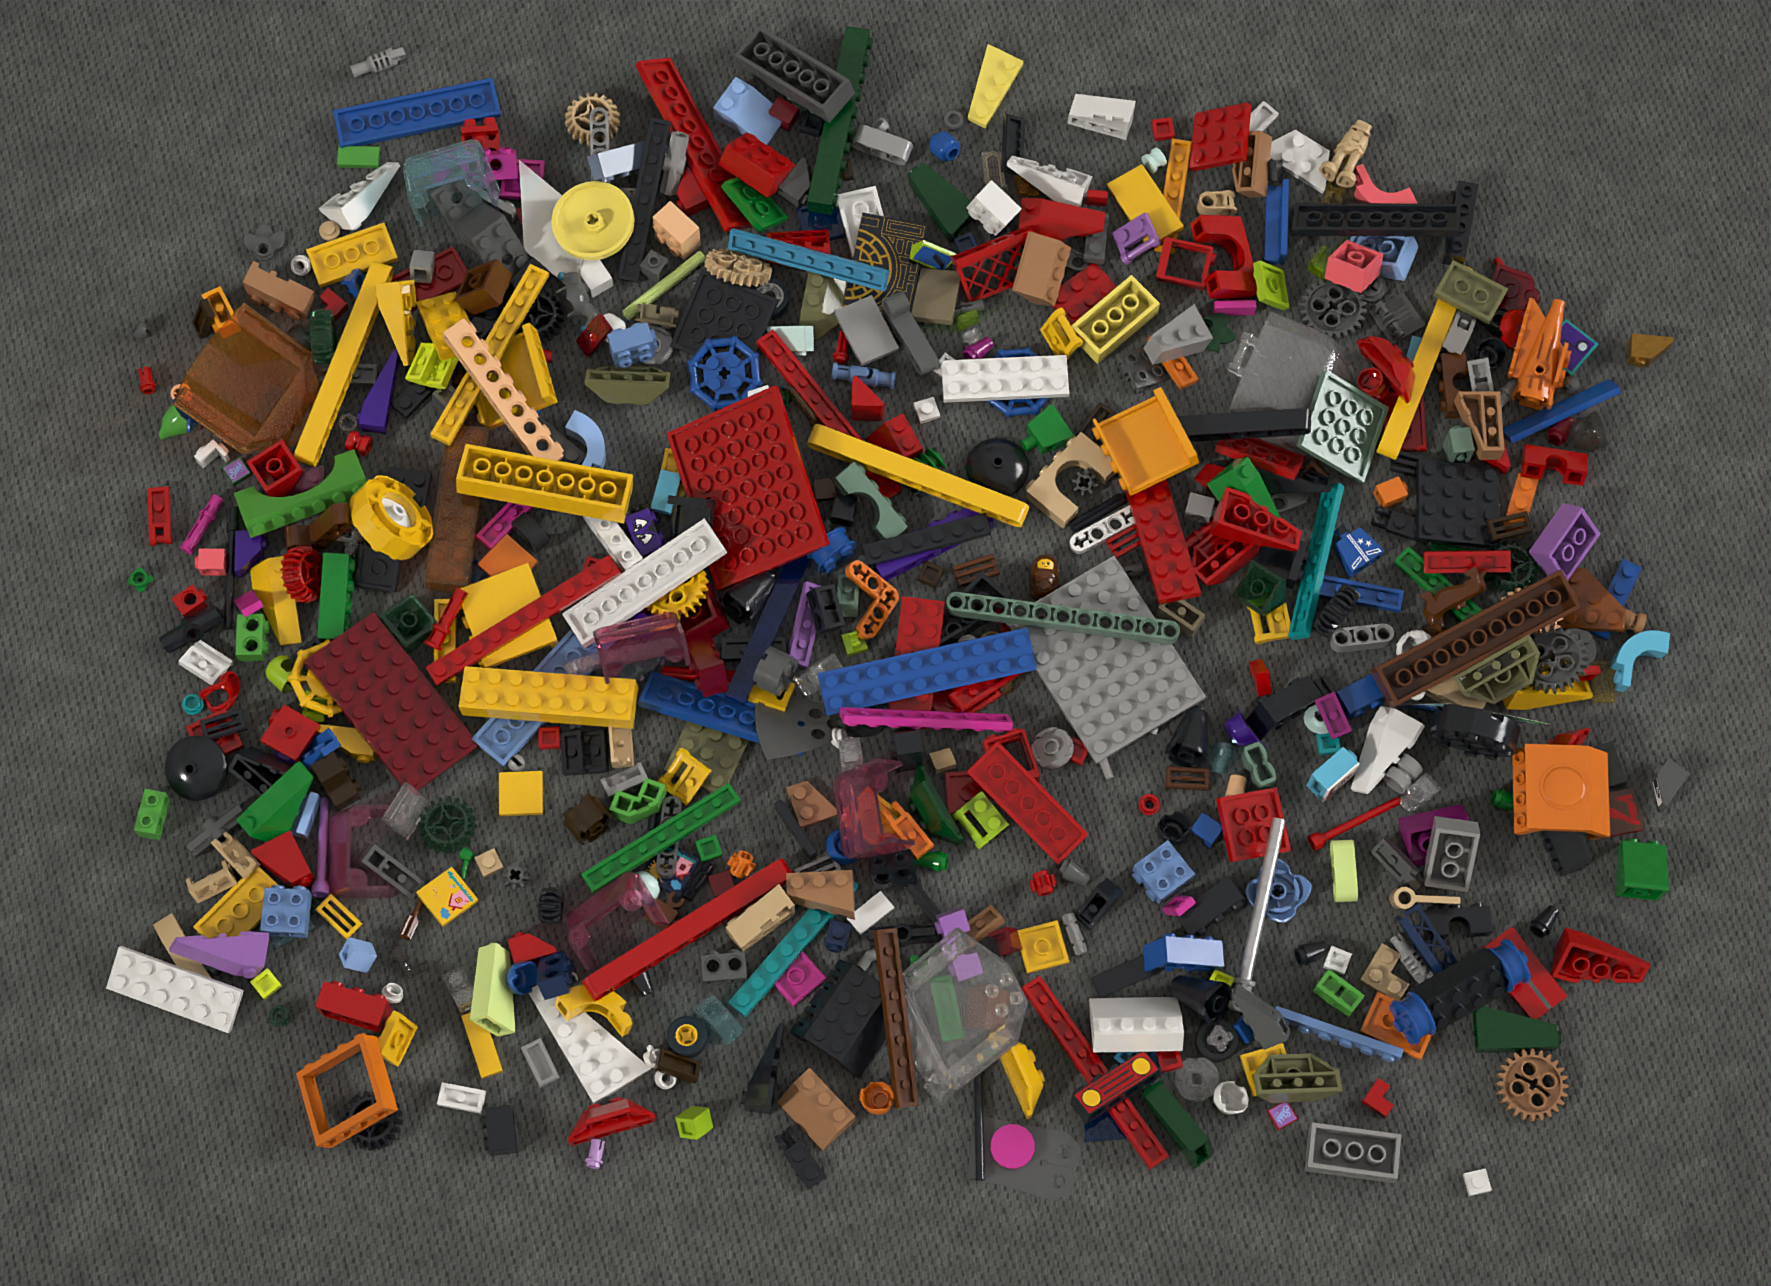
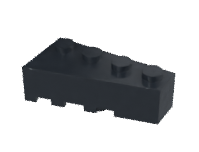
M983 572L961 592L1012 599ZM954 600L950 603V605L954 608H958L962 605L961 602L957 600ZM975 603L971 606L972 609L976 611H979L983 608V606L979 603ZM996 606L993 608V611L1001 614L1004 612V608ZM945 608L940 646L954 644L962 636L972 633L990 621L952 616Z

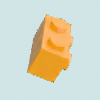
M221 286L202 294L203 299L208 298L216 315L212 323L215 333L220 332L222 338H226L242 330Z

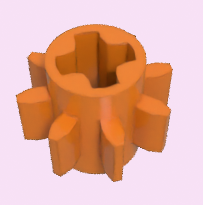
M739 851L738 854L734 852L727 865L731 866V874L738 878H744L745 875L749 877L756 866L755 863H752L753 856L746 851Z

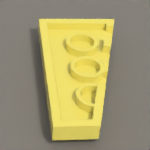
M989 44L987 45L968 114L969 121L986 129L1023 66L1024 61Z

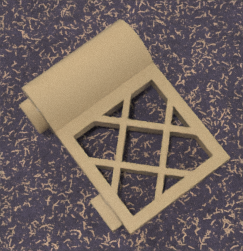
M1408 887L1396 888L1389 896L1391 905L1396 909L1410 908L1415 902L1460 904V897L1415 895L1414 891Z

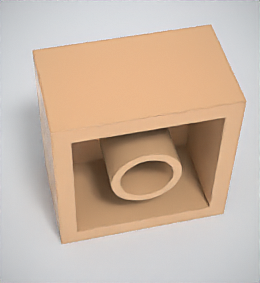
M671 201L653 216L654 237L659 243H665L673 256H679L684 261L701 245L699 227Z

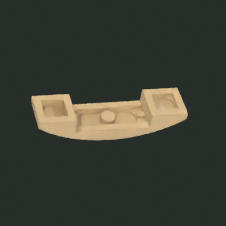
M172 913L153 924L176 966L212 978L202 963L170 952L169 948L176 937H186Z

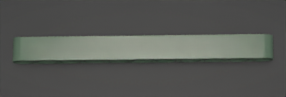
M961 592L949 594L946 600V609L950 615L1165 645L1174 644L1178 640L1180 627L1176 622L1163 619ZM954 600L960 601L962 605L958 608H954L950 605V603ZM975 603H979L983 606V608L979 611H976L972 609L971 606ZM1001 606L1004 608V612L997 614L993 611V608ZM1022 609L1026 614L1019 617L1015 615L1014 611ZM1044 612L1047 617L1045 619H1038L1036 613ZM1059 615H1066L1068 621L1060 622L1057 617ZM1085 617L1090 623L1081 625L1078 620ZM1103 620L1109 621L1111 626L1103 628L1100 622ZM1124 623H1128L1132 626L1133 629L1130 631H1125L1122 629L1121 625ZM1150 626L1154 632L1147 634L1143 631V627ZM1172 629L1175 635L1169 637L1165 635L1164 631Z

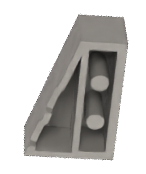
M1194 304L1155 332L1144 346V350L1152 365L1203 352L1213 337Z

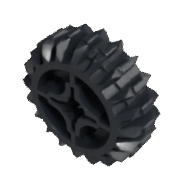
M541 291L539 292L532 304L533 306L524 318L525 322L530 323L537 329L541 344L544 342L543 338L551 341V334L557 336V330H562L561 323L565 320L564 316H562L564 315V309L560 308L562 306L561 302L556 301V296H550L548 291L544 294ZM541 305L547 306L553 313H548V311L541 309ZM537 311H538L539 316H538V318H536V320H535V322H534V318H535L534 315H537ZM522 323L518 328L516 335L523 332Z
M1347 584L1341 585L1313 623L1312 628L1317 631L1316 633L1329 638L1359 599L1360 593L1352 586Z
M364 1091L365 1098L363 1099L357 1094L355 1097L358 1102L356 1103L350 1100L349 1104L352 1106V1109H344V1112L349 1114V1116L342 1117V1121L357 1114L364 1106H371L376 1103L374 1092L370 1096L368 1091ZM397 1110L390 1114V1118L385 1117L374 1125L367 1127L368 1137H364L359 1133L353 1135L351 1143L353 1145L359 1143V1148L362 1150L367 1144L369 1151L373 1150V1144L376 1145L377 1150H381L380 1143L382 1142L386 1147L390 1146L387 1139L390 1137L395 1141L397 1138L393 1132H401V1129L396 1127V1125L403 1124V1120L397 1118L403 1115L402 1111ZM388 1125L381 1135L375 1137L380 1127Z

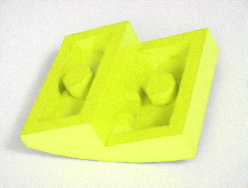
M421 343L405 379L427 387L446 389L459 359L454 357L441 361L433 343Z

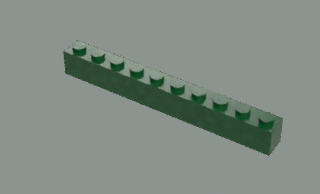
M846 26L836 72L850 80L855 94L830 123L825 120L807 200L808 211L832 215L833 208L838 206L839 196L836 194L837 190L842 188L843 178L840 176L841 172L846 170L847 160H844L845 154L849 155L851 143L848 140L849 137H853L854 133L852 121L857 119L858 107H856V103L861 101L862 90L859 89L860 85L865 83L866 73L863 71L864 67L869 65L870 56L867 53L868 50H872L873 38H870V29Z

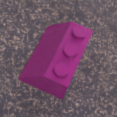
M1461 804L1398 818L1400 837L1405 855L1416 866L1425 864L1434 816L1469 821V816Z

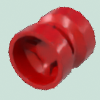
M352 430L347 437L345 450L350 451L354 449L359 455L366 457L372 447L373 438L368 435L361 436L359 432Z

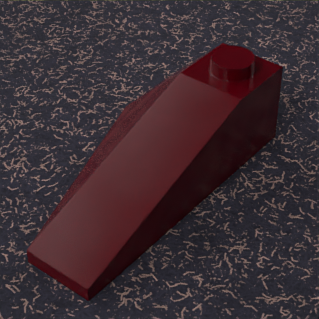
M709 580L705 584L708 591L702 592L706 599H699L702 606L695 605L696 612L694 613L689 610L688 617L681 614L680 620L676 618V624L683 640L684 637L708 630L713 638L729 628L724 611Z

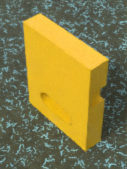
M791 682L788 690L784 691L785 694L781 700L777 699L778 696L753 685L748 701L753 703L761 702L765 706L785 712L794 691L795 683Z

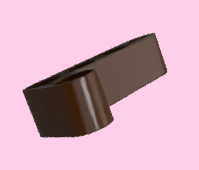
M332 504L309 526H287L284 529L287 550L303 545L312 546L318 552L324 551L352 526L349 504Z

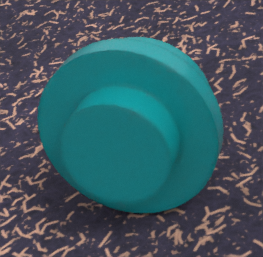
M189 694L182 701V708L189 715L199 714L203 710L204 701L197 694Z

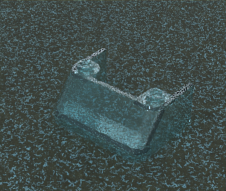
M471 139L407 158L404 162L403 173L408 201L420 228L424 227L427 216L425 206L429 201L427 190L465 179L468 187L472 190L480 191L487 189L493 206L498 205L500 189L483 147L476 140Z

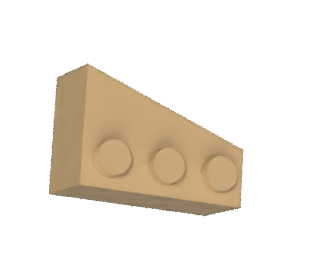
M778 884L758 902L749 906L742 915L732 918L727 923L726 932L739 950L744 952L795 915V905Z

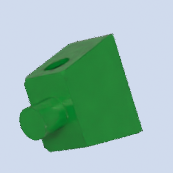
M1051 404L1027 424L1026 432L1029 436L1020 442L1025 451L1036 446L1043 455L1067 446V442L1074 435L1054 405Z

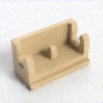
M608 726L612 767H633L632 729Z
M224 832L223 835L226 838L224 842L220 843L219 840L214 839L211 844L239 875L245 879L261 864L235 837L233 838L229 833Z
M226 859L221 861L223 869L197 882H192L190 877L186 879L188 891L197 903L237 885L232 866L227 864Z

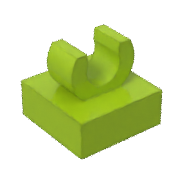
M857 631L841 635L847 656L868 651L866 641L858 637Z

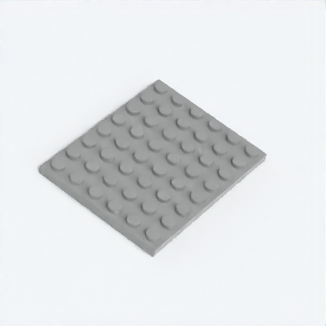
M1115 556L1036 601V603L1155 618ZM1021 610L1015 615L1021 617L1026 613L1024 610ZM1044 612L1036 613L1038 619H1045L1047 617ZM1059 615L1057 617L1060 622L1068 621L1066 615ZM1085 617L1078 620L1081 625L1090 623ZM1103 620L1100 622L1103 628L1111 626L1109 621ZM1006 623L1011 631L1028 627L1036 671L1095 764L1100 763L1206 699L1205 694L1173 645ZM1124 623L1121 625L1122 629L1125 631H1130L1133 629L1132 626L1128 623ZM1150 626L1143 627V631L1147 634L1154 632Z

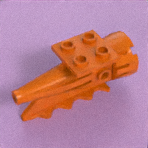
M1529 298L1507 378L1510 380L1512 378L1518 379L1510 398L1512 401L1515 398L1520 400L1519 405L1536 410H1542L1543 406H1548L1547 410H1550L1553 405L1554 394H1556L1558 388L1563 386L1566 370H1563V368H1568L1571 351L1568 350L1569 343L1565 342L1563 347L1560 342L1565 302L1562 300L1553 299L1545 318L1535 300Z

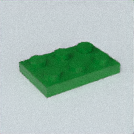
M738 177L725 181L722 184L721 188L758 233L781 225L788 219L771 196L767 198Z

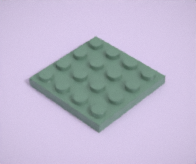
M1324 370L1321 372L1309 408L1311 410V433L1300 435L1297 447L1354 481L1363 483L1389 407L1330 371Z

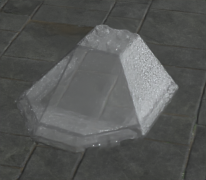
M955 928L902 972L915 1077L947 1086L953 1090H960L1018 1044L1028 1001L1009 964L961 929Z

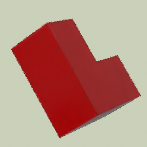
M329 288L319 297L321 302L327 306L320 313V316L330 326L349 308L348 304Z
M1262 659L1250 661V674L1254 679L1257 695L1260 697L1272 694L1269 670Z
M1378 1078L1362 1103L1385 1119L1394 1105L1383 1098L1390 1085Z

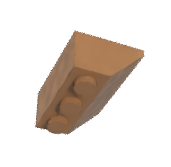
M1028 232L1012 291L1033 304L1055 306L1071 247L1060 240Z
M810 1068L793 1082L777 1102L822 1151L855 1122V1115Z

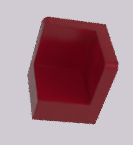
M779 96L768 111L769 115L782 122V129L787 132L791 130L799 118V108Z
M1006 926L988 933L989 938L996 940L1000 956H1007L1023 950L1016 928Z

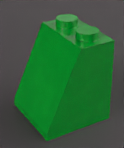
M1632 838L1625 839V841L1622 840L1618 845L1616 896L1660 901L1669 891L1666 845H1660L1657 841L1641 843L1637 839Z

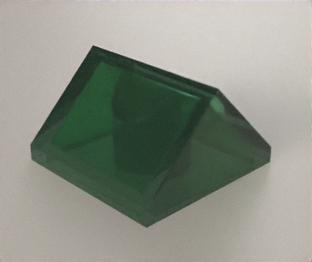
M1252 560L1232 597L1265 617L1286 602V579L1257 561Z

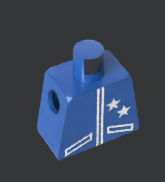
M1343 524L1334 531L1339 538V541L1334 546V551L1348 578H1351L1380 559L1384 553V549L1362 528H1358L1350 533Z

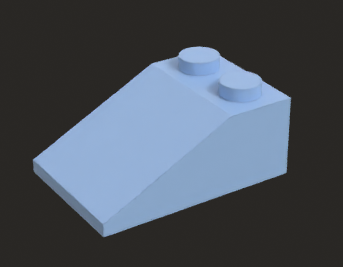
M737 77L734 78L713 107L716 120L742 135L746 132L753 134L766 145H768L782 125L781 121L768 113L773 103L754 87Z
M1352 236L1350 239L1354 243L1384 254L1380 275L1387 279L1405 281L1419 248L1414 236Z

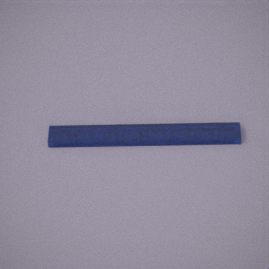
M807 555L784 564L728 686L725 698L745 705L755 682L753 681V676L760 659L764 660L767 654L765 651L772 646L811 560Z

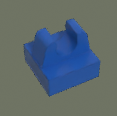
M360 268L353 269L349 275L343 278L341 284H346L348 286L346 292L353 294L357 298L365 276Z

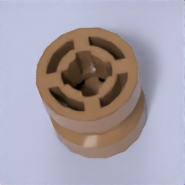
M1625 609L1627 612L1625 631L1633 630L1636 634L1643 632L1647 615L1643 613L1635 614L1632 610Z

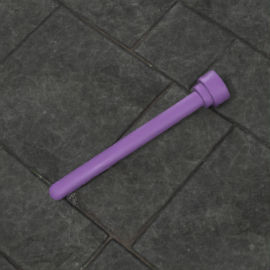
M322 797L320 800L317 877L311 888L312 896L318 898L329 896V885L325 881L329 799L327 797Z

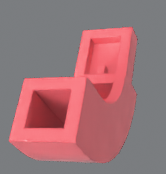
M1363 164L1355 167L1356 182L1354 185L1356 190L1354 196L1359 203L1418 204L1410 188L1395 193L1383 192L1372 183Z

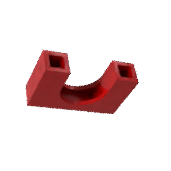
M1201 214L1190 224L1195 243H1213L1221 246L1230 255L1234 267L1233 271L1216 270L1205 279L1209 298L1251 299L1257 294V285L1254 278L1250 246L1241 216Z

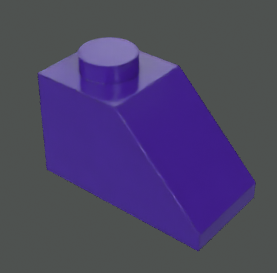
M247 530L235 531V573L238 578L243 577L250 571V568L255 566L264 557V550L268 549V540L263 534L250 538Z

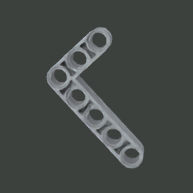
M601 107L594 108L590 113L591 155L610 150L609 116L607 111ZM597 114H603L605 119L603 122L598 123L594 121V117ZM598 134H603L606 138L604 142L597 143L595 142V137ZM619 188L628 197L631 205H633L636 188Z

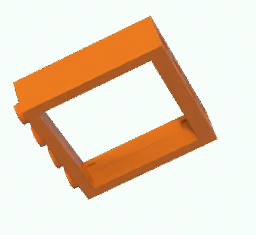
M365 1033L358 1034L350 1042L340 1044L333 1052L323 1054L320 1057L321 1059L306 1064L304 1069L296 1073L317 1147L333 1148L398 1110L376 1036L366 1035ZM362 1050L376 1103L329 1129L315 1077Z

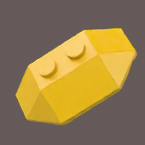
M995 1033L992 1035L991 1040L1028 1120L1033 1115L1043 1089L1044 1076L1040 1069L1036 1070L1033 1063L1036 1062V1058L1031 1049L1028 1050L1025 1044Z

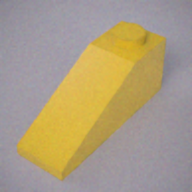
M320 724L321 728L317 735L330 728L341 744L338 749L357 759V762L369 763V761H376L377 755L356 728Z

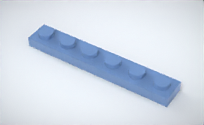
M1279 1006L1275 1008L1281 1013L1287 1025L1297 1027L1299 1032L1305 1034L1310 1032L1316 1033L1322 1040L1331 1041L1333 1039L1339 1041V1045L1352 1048L1354 1046L1360 1048V1052L1366 1055L1377 1054L1382 1056L1381 1059L1391 1063L1399 1061L1404 1051L1402 1048Z

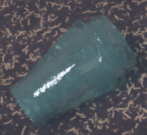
M1216 742L1215 746H1212L1211 772L1224 775L1233 754V745Z

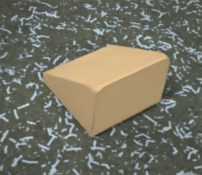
M950 747L929 753L935 774L956 768L957 764Z

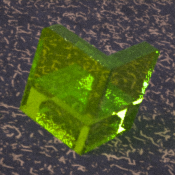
M1325 245L1310 260L1307 268L1308 271L1323 282L1329 257L1326 254L1327 246Z

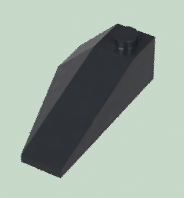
M1255 467L1269 494L1330 492L1332 488V478L1311 469H1300L1295 479L1291 480Z
M779 1023L747 1086V1091L742 1092L741 1104L745 1105V1111L772 1114L784 1023Z

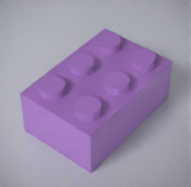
M1563 503L1529 550V553L1546 576L1561 569L1568 581L1600 536V532L1582 507Z

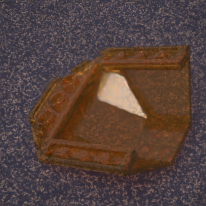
M243 303L211 337L184 375L173 405L241 454L264 451L281 439H283L287 447L297 446L319 391L317 375L313 366V354L253 308Z

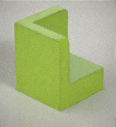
M690 1106L675 1117L680 1138L698 1140L713 1128L710 1110L707 1107Z

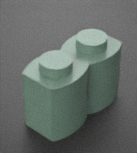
M1256 742L1244 747L1242 763L1250 773V780L1254 789L1259 791L1273 788L1276 781V773L1273 766L1267 761V752L1260 742Z

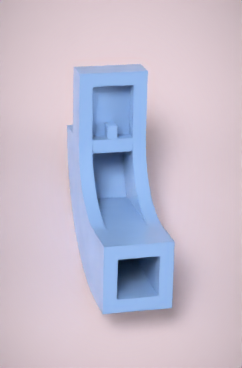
M574 410L565 426L566 435L579 440L587 448V455L582 465L603 469L606 461L603 435L592 419Z

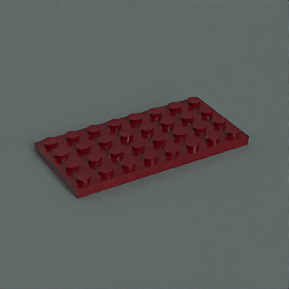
M374 612L304 660L307 668L409 797L479 747L471 739L473 737Z

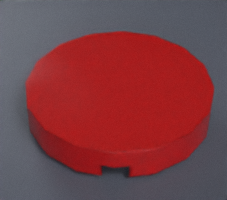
M1522 309L1507 311L1500 323V331H1502L1503 337L1501 336V341L1505 343L1506 348L1509 350H1515L1525 314V311Z

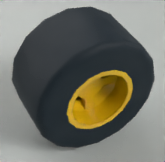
M682 1016L670 1024L667 1031V1042L672 1052L693 1058L704 1050L707 1044V1033L704 1025L698 1019L692 1016Z

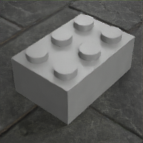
M1434 816L1423 871L1424 886L1468 892L1480 838L1478 822Z

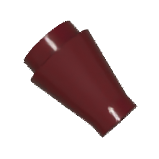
M1570 416L1559 421L1548 430V440L1556 446L1566 443L1575 420Z

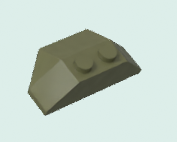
M809 272L799 326H813L814 340H820L839 325L834 311L842 308L844 305L848 282Z
M609 365L596 369H587L585 385L606 403L649 404L667 390L670 383V372H664L654 367L641 366L615 368V366Z
M1529 634L1453 678L1463 696L1496 704L1533 683L1540 652Z
M1312 1053L1269 1055L1253 1074L1256 1095L1270 1103L1314 1102L1342 1093L1343 1091L1339 1070L1335 1067L1332 1068L1328 1063Z

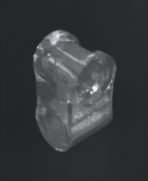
M1426 772L1403 794L1400 800L1401 805L1408 811H1414L1426 801L1432 799L1442 788Z

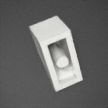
M600 260L583 261L580 272L582 287L592 298L613 286L612 277Z

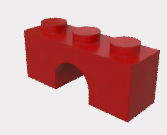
M1525 444L1521 457L1520 477L1541 480L1544 471L1552 469L1562 475V483L1583 486L1588 473V454Z

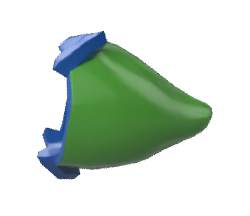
M174 398L173 404L162 418L159 431L161 440L190 433L198 427L197 420L186 407L188 404L180 398Z

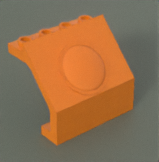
M1525 744V747L1516 749L1515 754L1512 756L1514 834L1523 835L1538 831L1586 832L1587 839L1589 840L1610 837L1608 753L1590 746Z

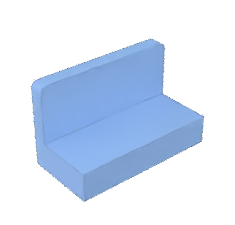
M310 792L302 800L299 808L300 812L292 824L291 833L293 836L308 840L320 805L321 797L319 794Z

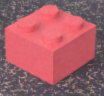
M1346 240L1328 257L1324 278L1335 284L1350 288L1352 291L1362 293L1380 275L1384 254Z

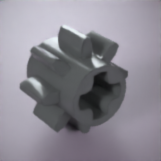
M1089 470L1085 471V475L1077 472L1079 477L1077 480H1072L1077 485L1074 491L1082 490L1081 496H1084L1086 491L1094 494L1093 486H1099L1094 483V479L1097 476L1093 475L1090 477ZM1082 478L1090 479L1088 488L1080 486L1083 483Z
M519 863L516 864V867L511 868L507 866V874H502L504 879H508L504 883L505 887L511 885L514 892L519 887L525 889V881H530L528 876H524L528 872L527 868L521 870ZM514 874L520 877L518 881L513 879L512 876Z

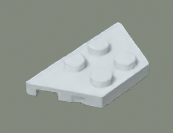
M1297 130L1272 141L1270 160H1282L1283 170L1323 194L1325 192L1326 179L1319 172V167L1323 162L1329 161L1330 151Z

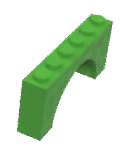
M353 449L334 456L335 464L329 476L319 485L306 492L288 497H270L259 493L254 486L235 492L234 496L250 538L321 513L332 504L350 502L352 495L367 482L355 450Z

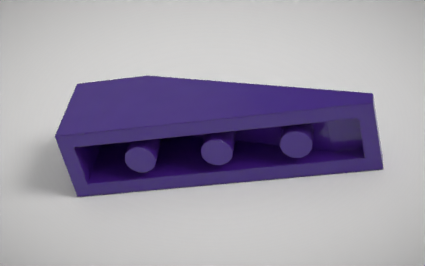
M397 349L393 350L365 399L362 410L357 413V424L360 425L361 431L387 433L391 403L393 401L400 363V355Z

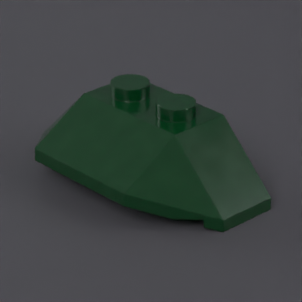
M922 764L919 765L910 790V801L907 802L913 814L917 813L920 818L918 821L920 828L923 832L927 831L930 837L957 845L962 844L964 839L925 768Z

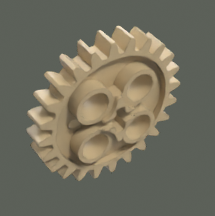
M719 248L718 251L713 249L712 252L709 251L705 259L704 267L707 268V271L711 272V275H717V279L723 278L724 282L731 281L732 284L736 283L740 286H743V284L751 287V284L756 287L758 284L764 285V283H768L772 273V267H769V263H765L766 260L731 251L728 248L726 250Z

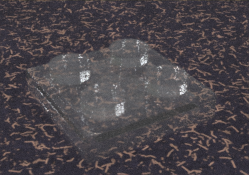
M405 782L385 812L382 820L400 837L408 840L423 815L426 814L430 803L412 785Z

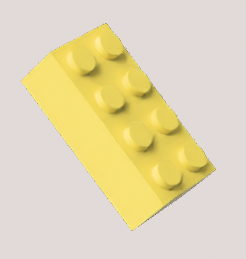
M1131 275L1071 325L1077 337H1080L1083 341L1080 347L1099 364L1158 314L1160 303Z

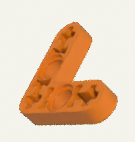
M856 560L846 566L845 574L849 580L874 599L856 627L858 637L862 640H868L878 633L897 604L899 594L893 586L866 564ZM854 567L858 568L857 572L859 574H854ZM869 578L876 581L875 589H871L868 586ZM887 593H890V597H889V598H890L891 600L885 602V604H882V602H884V601L886 600V598H887V595H886V594H887ZM874 608L881 610L882 616L880 619L875 618L873 614ZM871 622L874 623V624L870 625V627L868 628V631H869L870 633H867V634H866V633H865V630H866V629H865L864 627L867 626V625H869Z

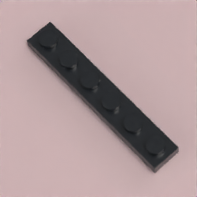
M983 513L863 545V552L868 567H873L991 535V530L986 514Z

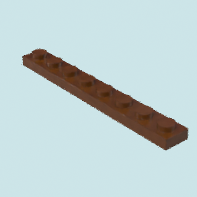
M897 928L874 930L873 936L895 1109L919 1106Z

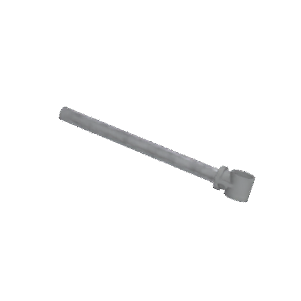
M1273 817L1239 978H1234L1233 981L1235 985L1239 984L1249 992L1252 991V987H1255L1256 983L1252 981L1286 821ZM1228 1001L1227 1007L1230 1010L1242 1012L1239 1007L1234 1005L1233 1001Z

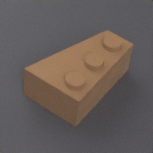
M1260 130L1249 131L1247 159L1244 162L1234 163L1232 168L1236 192L1248 198L1267 197L1272 137Z
M253 261L243 280L250 301L257 305H268L275 312H286L294 319L302 318L306 320L316 301L314 291L291 279L289 281L282 280L276 277L277 272L271 270L268 273L258 268L259 263Z
M1500 391L1458 392L1454 403L1464 426L1471 429L1478 459L1500 460L1504 452Z
M852 870L786 873L787 895L793 904L824 910L830 914H839L855 920L854 877Z

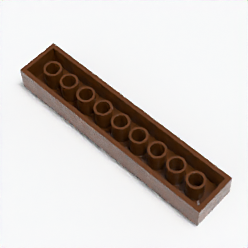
M1560 569L1370 669V672L1389 708H1392L1486 659L1523 637L1531 635L1581 608V605L1563 571Z

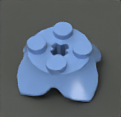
M1277 859L1266 916L1273 921L1284 923L1292 919L1296 914L1297 907L1308 899L1312 885L1304 876L1292 874L1289 866L1280 859ZM1262 867L1258 877L1251 880L1245 890L1246 898L1253 907ZM1274 889H1278V892H1282V894H1280V897H1275V895L1272 894Z

